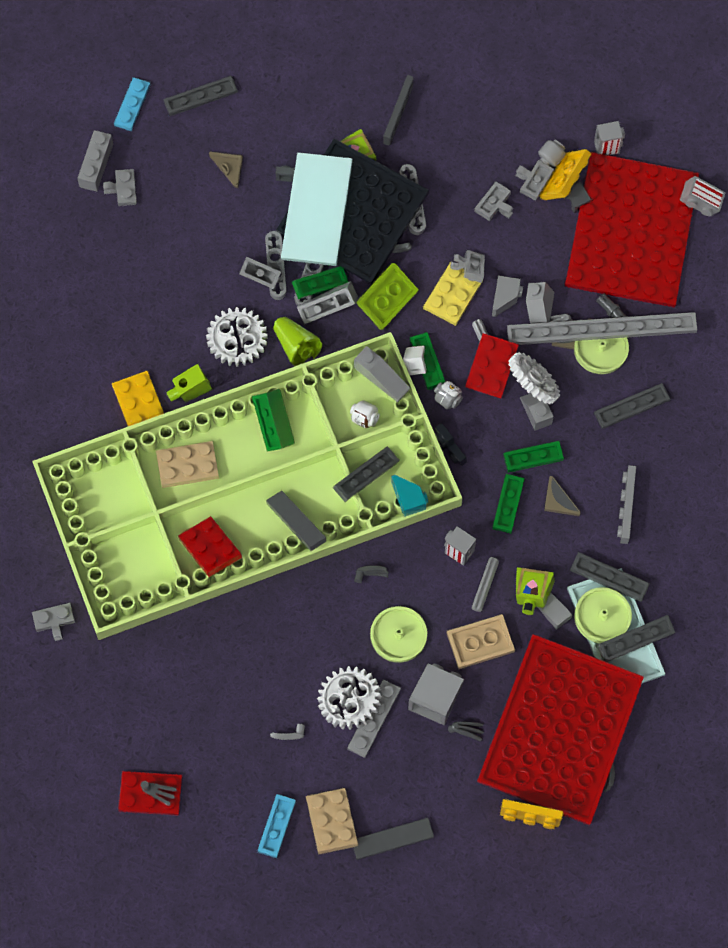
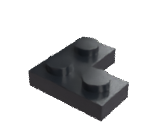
M442 423L436 427L437 434L435 436L440 447L443 450L447 448L450 452L448 456L454 464L458 462L460 466H463L467 463L466 456L454 443L453 436Z

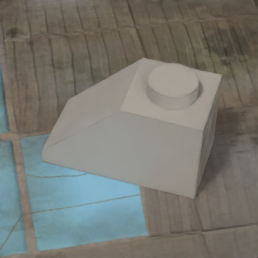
M248 257L245 258L239 275L274 289L281 274L280 271Z
M498 276L492 310L493 317L498 316L516 304L517 298L522 297L523 286H520V279Z
M546 282L528 284L526 304L530 324L550 322L554 291Z
M532 393L520 397L534 431L552 424L553 414L548 403L540 402L537 397H533Z

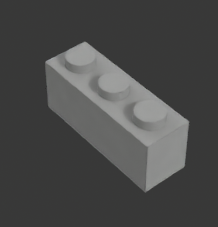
M94 130L78 175L80 188L97 192L113 146L111 134Z

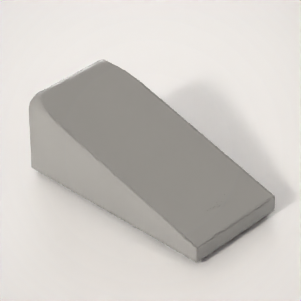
M550 593L545 607H538L556 630L572 618V614L552 593Z

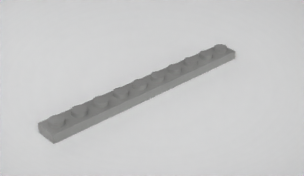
M695 312L507 325L508 341L519 345L697 333Z

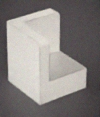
M424 346L406 348L403 361L409 375L426 373L427 369L423 357L425 352Z

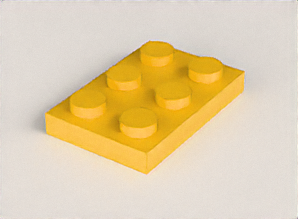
M587 149L565 153V157L555 168L539 197L543 200H551L568 196L572 185L579 179L581 170L588 164L591 153Z
M148 371L112 383L128 426L164 414Z
M503 799L500 816H504L503 819L515 821V819H520L527 825L540 823L547 829L559 827L563 811Z

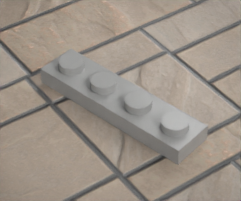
M628 465L627 472L623 471L622 483H626L625 490L622 489L620 499V501H624L623 508L620 507L619 519H622V526L618 525L617 537H621L620 543L628 544L630 537L636 466Z
M385 680L382 681L380 685L381 690L378 692L382 696V698L377 699L381 706H375L378 713L372 712L373 719L371 720L367 717L366 725L363 722L360 723V727L356 730L347 748L364 758L368 754L401 690L400 687Z

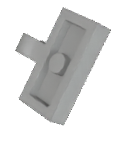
M539 160L532 171L519 166L515 176L526 180L520 192L536 201L554 169Z
M134 169L115 170L116 184L103 182L104 194L117 193L118 206L136 205Z
M495 182L475 207V212L488 221L493 218L497 211L510 218L513 214V207L504 202L511 195V191Z
M469 250L466 251L464 258L455 254L454 261L458 263L451 262L450 268L453 270L463 268L464 278L481 283L484 278L485 255Z
M70 603L32 612L36 632L52 629L55 641L62 640L60 626L75 623Z

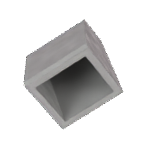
M427 664L409 699L408 710L445 726L463 686L464 679L456 672L451 671L449 673L444 671V668L438 664Z

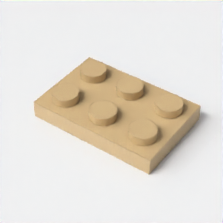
M213 441L156 450L162 488L219 479Z
M503 614L455 628L446 633L458 669L515 652Z
M345 788L306 796L318 855L358 846Z

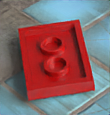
M482 333L465 387L502 399L511 371V367L508 365L509 360L517 353L519 344Z
M211 516L178 535L181 543L208 577L242 558L240 551Z
M122 771L118 811L179 815L182 775ZM147 781L148 783L176 788L177 791L158 789L174 795V799L156 793L159 797L170 802L171 805L168 806L142 790L141 783Z

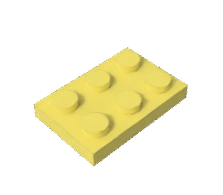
M449 264L423 306V309L456 326L482 282L479 283L464 278L463 268L453 270Z

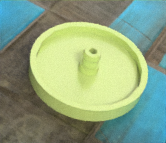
M627 337L575 341L574 354L579 364L586 370L596 374H608L616 371L624 364L629 353Z
M600 587L591 589L582 595L576 605L574 619L578 630L585 638L600 644L626 633L631 624L632 613L630 605L623 595L613 589Z
M401 606L391 607L382 611L373 621L370 632L371 642L375 651L388 661L398 663L410 661L417 657L425 647L427 641L426 624L422 617L410 608Z

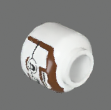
M362 400L357 404L355 403L350 410L352 421L363 428L374 427L379 420L378 408L367 401Z

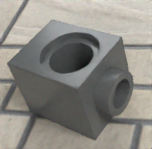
M581 182L573 184L569 195L564 197L570 199L571 209L574 213L578 211V207L591 202V198Z

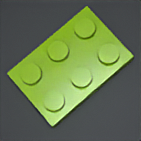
M392 263L359 298L356 304L379 329H384L419 289L395 263Z

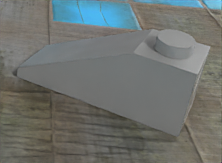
M350 281L297 306V309L304 324L354 305L358 300V296Z
M366 346L354 359V368L396 402H399L410 390V387L369 347Z

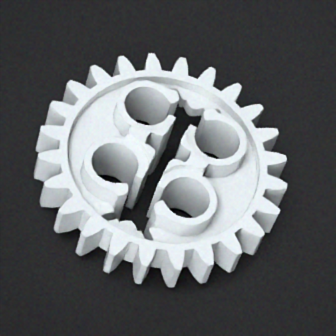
M236 307L235 312L228 308V314L221 311L222 317L215 315L216 322L210 321L211 327L207 328L209 334L206 335L207 340H209L207 345L211 347V354L215 353V359L221 357V363L228 360L229 366L232 362H235L236 367H238L239 362L246 366V360L253 363V356L259 359L258 352L264 353L262 346H267V341L265 340L268 339L266 334L267 328L263 327V320L259 321V315L253 317L252 310L247 314L246 308L239 312L238 307ZM236 319L237 333L245 354L241 353L238 355V343L234 336L233 326L230 329V321ZM242 324L248 325L247 328H240L239 326ZM223 329H230L228 333L221 332ZM246 341L253 342L251 345H244L243 347V344ZM229 345H232V346L235 347V348L232 349V350L226 349V347L229 346Z
M520 352L515 353L510 358L508 365L511 367L510 370L514 372L512 375L517 377V382H520L522 388H525L528 393L531 392L534 398L537 397L540 402L543 401L545 404L554 403L559 398L560 390L557 389L559 386L555 384L556 381L551 378L552 375L548 374L547 369L542 367L540 363L538 364L535 359L532 360L529 355L526 356Z
M348 666L346 672L340 668L339 674L334 671L332 672L333 678L326 677L328 683H321L324 690H318L322 696L318 697L317 700L321 703L318 705L319 709L323 710L321 714L323 717H326L328 723L332 721L334 727L339 724L341 729H344L345 725H347L351 730L353 724L359 728V722H363L366 725L367 717L371 720L373 719L371 713H378L375 706H381L377 699L382 698V696L378 693L381 690L379 685H377L378 682L376 679H372L371 673L367 674L365 669L359 672L358 667H355L354 671H352L350 666ZM354 677L360 682L359 687L361 690L367 691L364 696H359V691L355 687ZM344 683H351L353 687L349 685L347 688H342V685ZM336 699H340L339 703L341 704L342 708L346 707L347 710L350 711V709L356 707L357 710L354 713H348L346 709H344L343 713L345 719H343V717L339 714V707L337 705H332V702Z

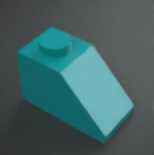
M397 475L391 476V483L404 517L426 510V503L429 502L425 491L422 492L419 485Z

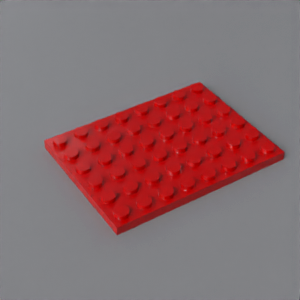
M591 152L584 189L591 198V202L580 206L565 287L675 307L693 208L680 201L685 182L694 176L699 177V173Z
M532 634L477 782L540 807L563 811L562 815L590 826L644 677Z

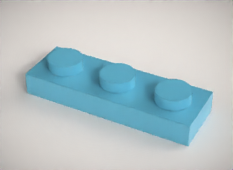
M137 78L132 79L114 126L132 131L150 88V82Z
M276 794L258 853L274 858L278 857L296 800Z

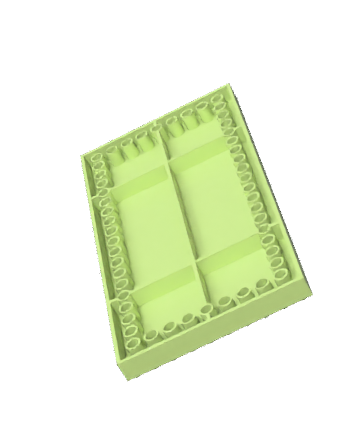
M391 332L32 461L98 640L462 506V496ZM366 346L379 355L410 387V390L399 402H396L354 368V359ZM280 389L295 444L267 452L252 396ZM364 400L378 408L380 416L374 427L363 428L352 421L350 410L355 403L357 404ZM213 441L219 479L162 488L156 450ZM388 446L400 461L347 502H344L333 489L334 485ZM397 475L419 485L422 492L425 491L429 502L426 503V510L404 517L391 483V476ZM282 490L320 530L327 541L313 551H310L267 505L266 500ZM211 516L240 551L242 558L208 577L181 543L178 535Z

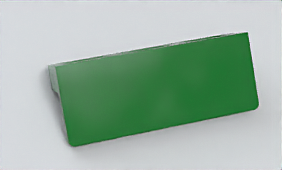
M276 389L252 396L267 452L295 444L281 390Z

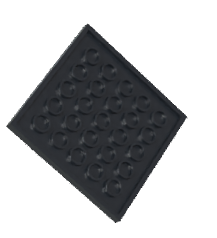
M333 139L324 155L352 158L353 160L337 266L342 267L344 270L372 285L429 194V190L344 143ZM288 211L276 229L283 236L285 234Z

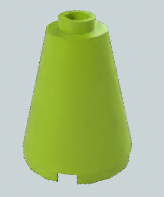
M280 317L275 321L273 330L291 364L298 366L306 363L305 361L311 356L313 359L317 357L322 348L319 337L288 317Z

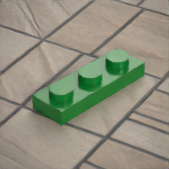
M336 267L296 279L292 284L299 300L348 283V279L344 269Z
M428 332L410 337L409 341L412 347H425L423 357L427 370L426 373L422 374L427 390L436 388L439 383H445Z
M559 441L503 453L508 473L564 460Z
M505 475L493 530L512 533L524 478Z

